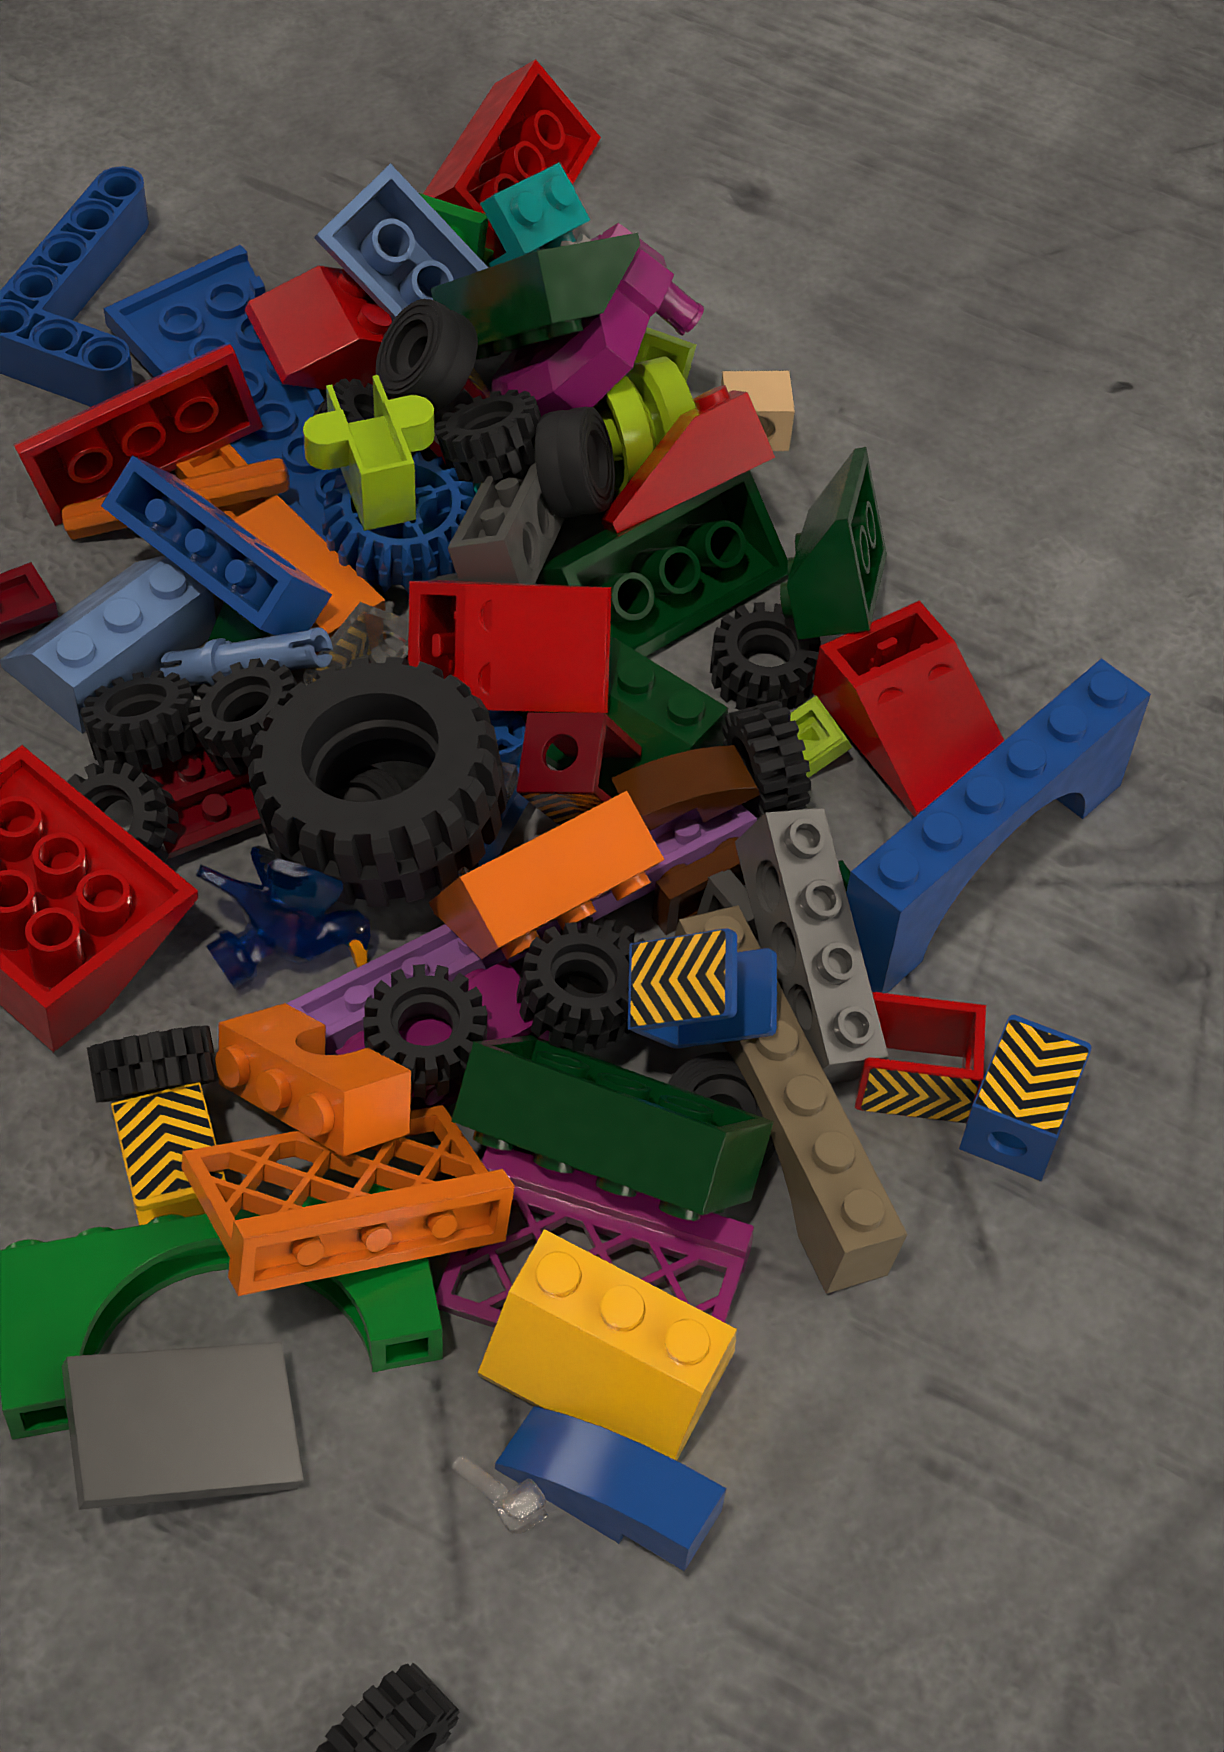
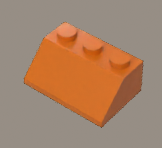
M625 791L460 876L433 898L429 904L434 914L481 959L501 949L508 960L529 949L532 941L536 937L540 938L536 930L557 920L563 931L565 923H578L596 913L597 911L592 901L611 891L616 901H619L649 885L651 881L646 872L665 859L629 793Z

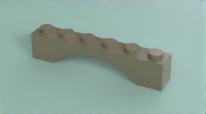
M739 905L679 919L674 935L681 936L729 928L737 933V952L761 949ZM777 981L776 1033L772 1036L722 1042V1044L739 1067L754 1094L763 1117L774 1121L770 1134L784 1173L792 1203L797 1234L826 1294L888 1276L907 1237V1232Z

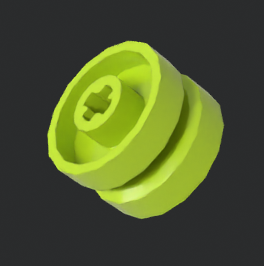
M667 356L635 363L627 376L625 375L592 407L601 415L612 445L615 463L614 498H617L680 415L696 408L686 380L677 365Z

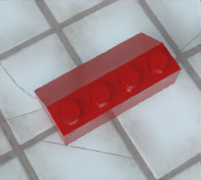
M535 59L494 83L423 194L485 214L480 205L481 202L559 162L573 185L601 137ZM488 220L485 248L494 251V261L504 255L506 251Z
M226 344L41 430L13 445L56 527L63 523L62 509L66 505L106 497L132 455L169 473L177 469L176 464L201 455H207L263 428V424L236 353L231 344Z

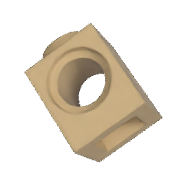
M722 371L721 386L726 385L728 392L732 390L748 392L772 451H789L795 412L790 372Z

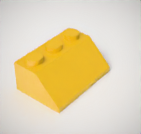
M544 1229L508 1292L478 1370V1376L533 1406L563 1413L601 1426L677 1461L735 1352L737 1329Z

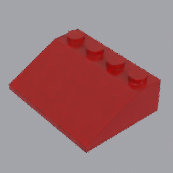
M21 745L0 760V1006L54 1053L105 1013L196 902L198 890L37 756Z

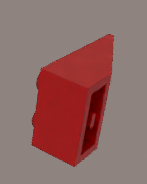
M449 580L409 581V666L417 667L421 661L442 669L444 679L449 675L457 677L470 687L472 695L481 699L487 710L608 713L611 587Z
M920 600L871 622L869 631L847 633L819 647L812 693L819 698L826 710L914 817L1005 741L955 640Z

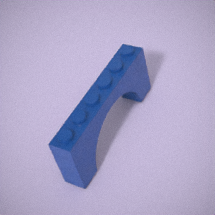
M1101 658L850 872L846 894L872 992L888 993L923 961L925 952L937 927L959 893L989 856L1029 817L1056 799L1083 819L1121 785L1151 696L1148 691Z

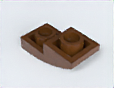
M735 745L700 748L673 754L632 768L611 778L619 794L625 791L629 793L649 831L695 808L704 823L760 795Z

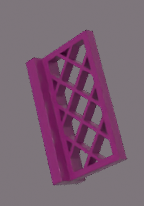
M487 1146L482 1163L488 1172L499 1169L505 1171L515 1186L512 1205L518 1207L527 1227L507 1236L504 1242L485 1245L482 1249L471 1254V1248L452 1252L436 1293L438 1310L495 1328L501 1310L498 1308L504 1305L508 1292L512 1287L498 1255L532 1239L537 1243L544 1229L551 1231L565 1223H569L584 1229L593 1247L588 1252L611 1264L613 1263L608 1255L631 1244L649 1249L659 1270L641 1279L653 1286L666 1281L672 1295L686 1303L688 1301L675 1276L697 1265L725 1273L718 1296L695 1307L707 1314L712 1313L713 1317L726 1323L741 1274L744 1272L752 1248L753 1225L715 1213L701 1215L700 1220L697 1221L674 1217L659 1209L660 1199L639 1191H637L634 1197L610 1193L596 1186L597 1176L576 1169L573 1173L556 1172L534 1163V1156L513 1149L500 1150ZM531 1212L547 1216V1218L536 1222ZM597 1233L613 1237V1239L602 1244ZM663 1254L680 1260L669 1265ZM490 1260L504 1289L503 1292L480 1303L454 1295L462 1273Z

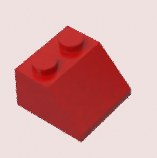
M318 265L250 300L245 308V312L282 384L326 390V385L332 384L334 387L337 382L339 383L341 379L346 378L349 382L352 379L360 380L364 388L368 383L373 385L379 347L387 329L392 323V318L385 310L379 307L344 269Z

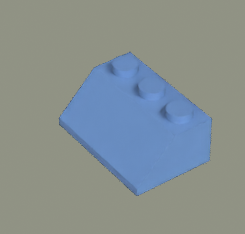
M391 163L314 237L379 307L391 316L392 320L406 306L416 300H433L430 288L488 268Z
M165 555L135 562L0 659L1 668L83 734L86 730L81 717V708L85 707L84 701L88 696L96 697V689L101 686L110 689L113 687L112 680L120 677L123 678L124 682L133 680V673L143 672L144 678L150 677L153 671H160V668H169L176 664L165 665L161 663V658L166 652L195 649L209 639L216 622L213 593Z

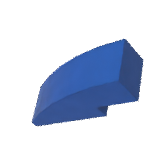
M537 1406L532 1408L495 1463V1469L618 1544L625 1535L683 1571L686 1570L722 1512L726 1488L639 1442L601 1426Z

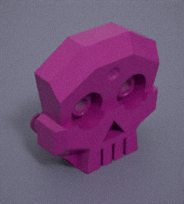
M617 223L604 231L602 235L599 234L590 241L633 233L620 223ZM639 238L640 246L604 313L582 319L583 331L555 337L553 340L513 350L492 377V392L501 391L502 395H505L508 390H518L519 394L523 391L530 392L531 396H534L541 417L553 411L593 407L633 368L649 319L654 313H657L682 336L685 334V331L688 333L699 322L704 312V306L694 301L672 282L674 274L667 268L664 256Z

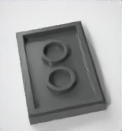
M282 1341L67 1356L62 1364L79 1510L294 1490L304 1481Z

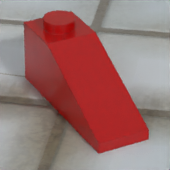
M722 385L695 397L693 401L696 408L680 415L609 509L600 518L604 528L618 534L775 458L748 392L736 390L728 392L726 385Z

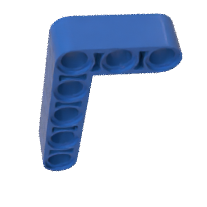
M119 166L106 169L100 173L0 290V374L89 407L135 387L130 349L127 343L117 336L73 320L138 242L149 226L144 180L138 171L133 168Z

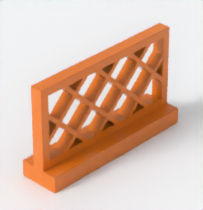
M444 1105L411 1110L410 1134L370 1147V1149L379 1151L373 1160L355 1154L342 1157L300 1131H293L186 1150L182 1153L181 1165L186 1178L230 1257L228 1278L238 1296L506 1241L515 1186L503 1169L488 1172L456 1123L451 1122L452 1117ZM434 1131L441 1143L438 1148H434L406 1137ZM394 1156L425 1167L418 1176L388 1166V1163ZM297 1157L312 1162L313 1165L306 1173L276 1162L280 1159ZM330 1168L360 1179L354 1188L322 1177ZM230 1169L247 1176L240 1185L213 1177L210 1172ZM439 1171L457 1177L437 1182L433 1181ZM262 1181H266L293 1192L284 1201L255 1190ZM374 1184L393 1189L374 1194L368 1193ZM308 1196L327 1202L302 1207ZM241 1209L260 1215L239 1220L235 1219Z

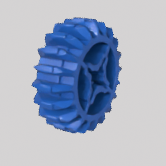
M420 451L412 457L415 463L416 520L364 531L344 476L336 475L333 490L326 492L322 532L326 536L327 548L329 551H336L338 553L339 563L342 566L350 565L357 572V576L362 577L369 584L373 581H379L384 594L392 585H402L409 594V581H427L438 576L456 573L448 546L476 492L472 482L459 481L455 468L447 469L442 457L427 462Z

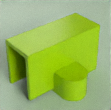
M379 375L373 376L374 418L348 423L332 384L326 385L328 412L310 417L303 426L306 461L314 468L321 470L341 468L364 531L416 520L415 463L411 452L424 450L434 441V407L428 399L417 395L388 400Z

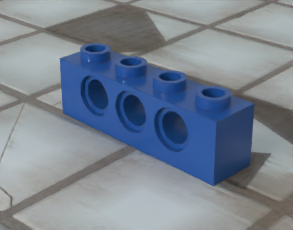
M133 455L101 507L257 628L275 636L310 630L332 596L330 592L176 476Z

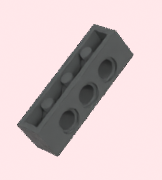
M536 462L532 465L522 464V471L514 475L511 471L503 473L502 479L493 481L492 476H489L484 483H481L448 546L459 581L535 584L565 520L564 517L556 516L549 509L540 488Z
M824 808L766 812L735 841L761 949L769 948L777 953V981L830 1084L855 1081L861 1076L865 1058L887 1059L889 1055Z

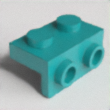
M560 162L492 195L480 203L506 251L504 255L489 263L490 267L542 248L560 247L562 241L575 242L577 239L572 231L590 221L585 208L575 192L574 186L568 179Z

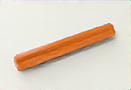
M280 458L181 479L182 482L216 507L284 493L290 489L289 472L283 459ZM106 497L66 505L62 509L63 526L71 539H80L128 527L101 507Z

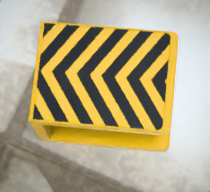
M200 1082L111 1103L139 1225L148 1224L149 1221L156 1217L169 1214L184 1217L206 1214L181 1168L183 1151L216 1145ZM223 1170L210 1172L211 1176L226 1181Z

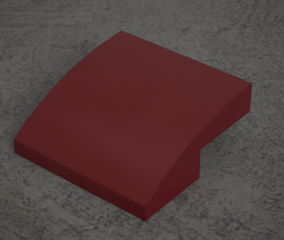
M199 740L195 741L196 747L191 752L180 750L182 758L174 763L167 758L162 760L163 767L152 770L151 764L143 765L142 772L164 785L162 789L169 792L175 803L168 807L178 812L179 823L167 824V828L178 834L175 844L164 841L161 846L163 851L170 854L168 859L262 823L249 784L247 766H245L241 775L231 774L229 768L224 772L221 771L214 762H211Z

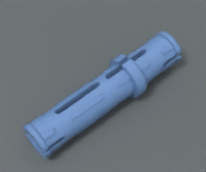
M319 627L307 631L233 643L229 640L225 641L224 638H219L206 642L202 648L166 652L161 658V663L165 665L178 663L179 666L160 668V671H163L165 677L171 672L179 674L180 679L186 678L190 686L211 684L213 686L215 683L211 677L221 671L225 677L232 673L230 665L238 662L246 669L249 666L250 659L260 658L263 665L269 659L276 660L280 667L285 665L290 671L325 668L330 664L332 655H316L315 652L333 650V646L328 633Z

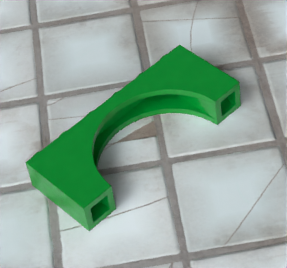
M374 1184L368 1193L374 1194L393 1189ZM308 1196L302 1207L327 1202ZM241 1209L235 1219L239 1220L260 1215ZM176 1214L163 1215L152 1219L145 1225L116 1230L109 1227H94L82 1231L76 1237L48 1242L34 1239L20 1240L0 1250V1393L2 1411L12 1440L69 1430L62 1364L67 1356L99 1354L105 1341L125 1316L157 1291L191 1276L212 1271L229 1270L230 1257L207 1214L190 1217ZM428 1257L302 1283L332 1302L353 1325L368 1354L372 1372L443 1359L442 1324Z

